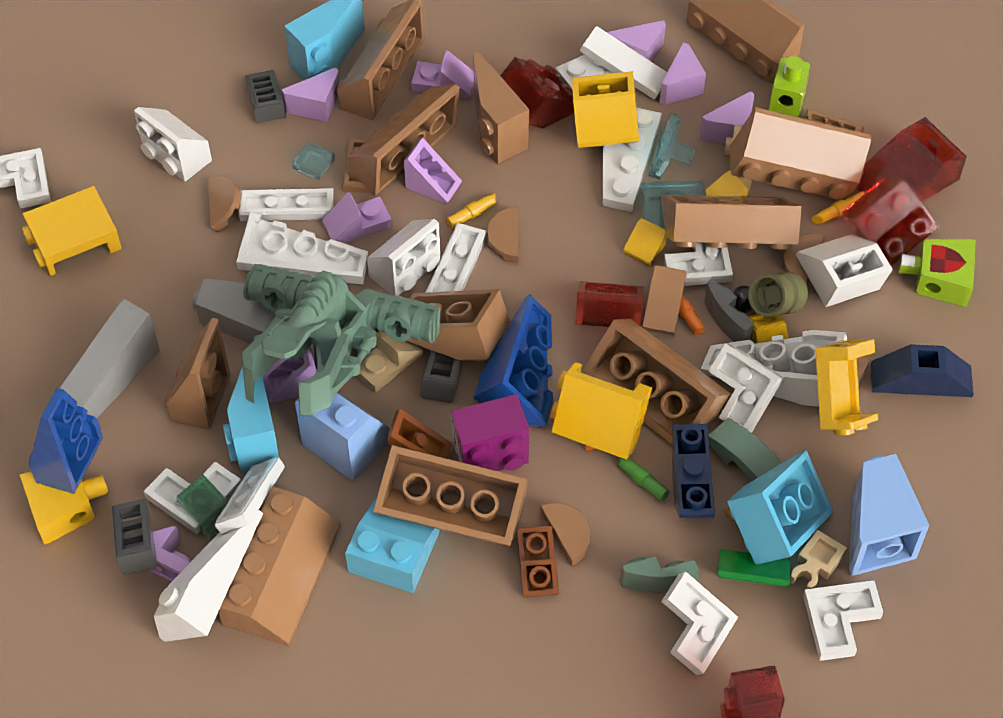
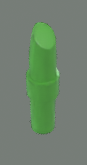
M619 457L618 466L631 476L636 484L644 487L660 501H664L668 497L670 491L654 479L652 474L644 467L638 466L629 458L626 460Z

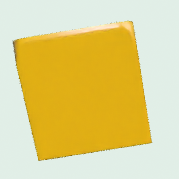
M729 170L703 191V195L747 197L748 189L740 178L731 175V170Z
M640 218L623 249V253L651 266L666 245L665 229Z
M755 314L748 316L754 323L751 337L754 344L772 341V336L783 335L784 339H788L786 322L779 315L769 317Z

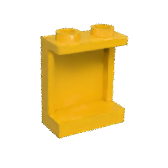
M95 186L23 213L27 225L22 227L23 234L28 245L35 244L37 248L32 251L39 268L46 266L50 276L56 274L55 263L102 244H106L110 254L122 249L117 229Z
M874 339L840 340L816 347L821 430H833L834 435L854 434V430L867 429V424L878 420V413L860 412L856 358L875 353Z
M575 362L568 371L564 370L561 373L557 384V389L561 390L559 400L555 401L550 418L554 419L552 433L627 460L638 445L652 387L639 383L634 391L581 373L582 364Z

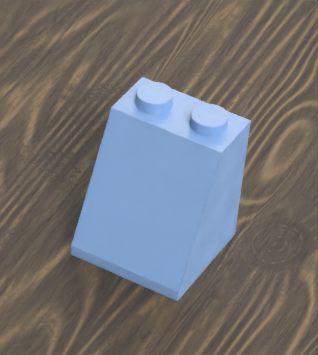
M339 392L336 393L330 407L313 415H300L299 399L295 402L302 445L352 481L388 446L387 436L390 427Z
M896 454L885 457L876 455L863 462L852 496L849 572L851 576L916 559L928 531L929 523Z

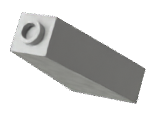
M203 278L200 290H196L193 296V309H197L200 323L207 325L211 318L218 319L221 332L251 344L254 341V336L262 334L266 330L267 325L275 318V312L268 310L263 304L244 298V283Z
M123 299L59 388L77 401V406L88 410V415L98 418L160 351L150 314L128 300Z

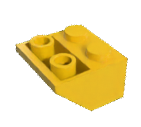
M633 71L572 78L578 148L639 142Z

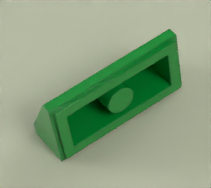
M722 549L719 552L717 575L719 578L787 587L790 584V561L787 558L755 565L751 554L748 552Z

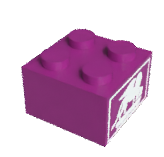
M517 394L451 411L452 447L458 462L494 471L504 469L515 470L523 464L529 463V426Z

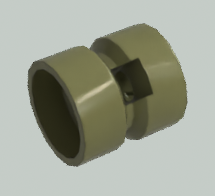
M793 272L763 274L756 277L751 283L748 291L749 302L754 311L762 316L771 317L781 314H792L800 311L805 305L808 298V289L800 275Z

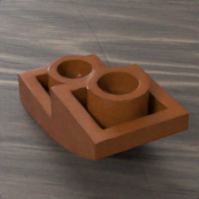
M552 526L517 528L523 597L559 595Z

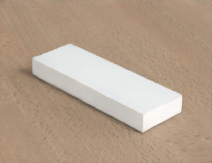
M598 26L594 28L581 47L580 52L612 73L633 71L635 88L655 100L661 91V83L667 72Z
M333 188L240 190V221H248L250 212L259 214L261 219L266 221L323 220L334 208Z
M461 223L456 224L425 293L464 290L486 241V230Z
M279 457L251 466L214 524L220 534L250 524L285 468Z

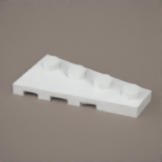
M637 108L639 142L603 146L602 206L633 213L661 123L662 113Z
M250 212L236 263L238 270L251 271L254 264L267 265L268 267L280 268L314 276L318 272L327 271L340 276L346 283L363 285L368 265V251L332 239L325 241L316 238L315 233L303 230L301 233L287 228L285 223L276 220L272 223L261 219L259 214Z

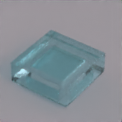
M308 141L292 161L293 169L319 180L334 162L335 154Z

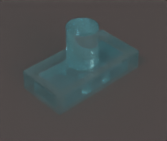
M670 113L661 130L648 176L660 180L671 158L690 165L696 148L676 140L682 116Z

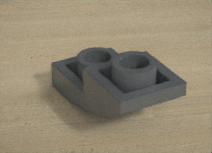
M713 279L708 281L705 303L716 324L733 342L751 340L754 323L745 313L735 310L737 296L728 287L718 284Z

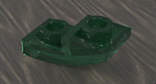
M202 474L177 495L176 501L200 525V531L211 541L219 533L214 524L228 501Z

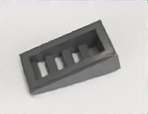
M274 70L245 75L256 123L286 118L284 103Z
M430 350L422 376L421 397L452 402L463 360H457Z
M147 498L112 506L116 559L122 574L127 575L156 568V551ZM141 515V518L122 522V519Z

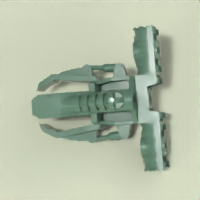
M254 264L252 270L247 274V280L244 282V298L263 304L268 310L275 312V318L267 325L266 330L262 334L254 336V341L242 352L246 400L254 403V383L279 359L293 358L300 360L309 346L313 344L314 363L317 373L310 379L298 383L300 415H313L332 405L337 391L352 376L360 374V365L364 357L370 353L372 348L376 347L377 333L371 329H378L398 342L407 341L411 337L414 340H425L428 343H434L435 338L440 334V306L401 296H393L384 292L380 293L371 289H364L358 295H353L348 290L346 282L340 276L327 271L318 272L314 276L280 268L268 267L267 265ZM353 347L358 348L357 357L350 356Z

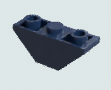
M910 344L871 361L872 392L973 397L971 365L945 346Z
M707 424L672 425V481L674 505L679 518H715Z

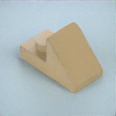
M377 332L376 348L364 357L360 365V374L356 375V377L376 393L423 355V350L414 343L408 341L398 342L391 339L384 332Z

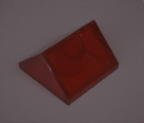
M580 281L577 292L576 324L609 327L613 320L632 319L638 325H641L644 286Z

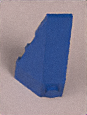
M531 294L524 298L483 369L473 398L480 404L517 394L528 425L543 427L547 425L553 404V392L548 390V377L552 376V366L547 364V350L552 348L551 314Z
M56 388L40 418L33 451L29 458V467L36 483L74 494L103 439L98 419L95 416L88 415V410L84 407L77 406V401L63 389Z

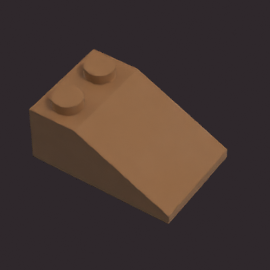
M476 51L473 53L474 98L480 132L479 143L482 151L487 156L490 155L497 164H500L528 149L529 108L483 55Z
M500 289L412 293L409 299L440 306V334L435 338L434 343H428L425 340H414L411 337L407 341L457 360L481 361L488 359L510 323Z
M211 318L188 349L184 361L181 360L178 363L176 382L173 388L168 389L165 396V407L169 410L172 422L210 430L231 375L218 319Z

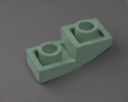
M730 418L723 421L708 435L709 444L726 464L733 460L751 482L782 463L755 435Z
M656 556L647 559L638 557L622 565L620 582L622 587L631 590L663 593L669 590L680 573L687 572L697 581L699 570L695 560L687 562L674 561L667 564L664 568H660Z

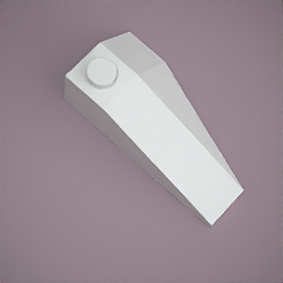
M809 330L803 331V336L784 339L783 335L772 336V341L754 344L751 340H743L729 343L784 378L774 394L775 397L800 405L819 407L815 348L840 340H847L846 332ZM725 343L710 346L701 367V371L704 374L717 378L708 371Z
M260 510L257 511L249 525L223 534L219 532L161 593L159 606L154 615L160 639L166 642L208 635L263 513Z

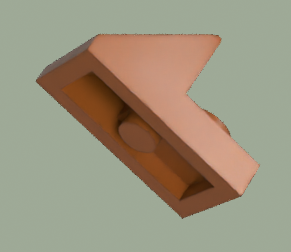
M402 409L396 410L387 436L389 450H391L393 445L448 459L452 442Z

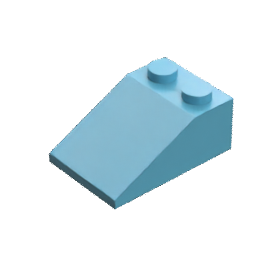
M329 0L284 25L289 64L302 80L335 67L339 68L365 30L362 0Z
M242 366L227 408L229 423L223 424L231 462L238 461L240 473H246L253 465L275 457L278 458L279 453L263 376L254 383V403L246 400Z
M807 450L799 452L743 486L727 501L731 516L740 529L745 547L750 552L755 565L791 557L834 512Z
M376 497L358 523L345 552L348 572L414 593L440 529L373 513L377 500Z

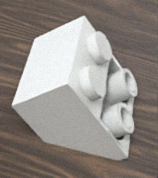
M138 107L134 110L137 121L136 129L140 134L143 153L149 159H156L170 175H176L186 182L212 161L208 141L169 111Z
M435 219L411 221L367 257L369 277L393 296H399L403 291L410 290L421 276L426 272L433 271L440 262L439 222Z
M852 234L797 251L796 253L799 262L825 307L879 290L893 270L877 243Z

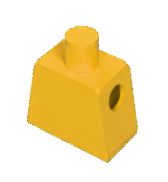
M32 472L20 474L37 529L44 545L92 521L95 515L89 500L109 493L102 474L83 481L81 480L74 494L36 483Z

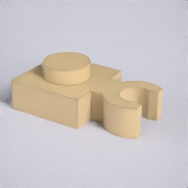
M817 529L799 553L797 561L801 565L793 569L790 583L794 584L799 577H806L809 580L806 589L816 588L818 574L828 579L845 556L847 547Z

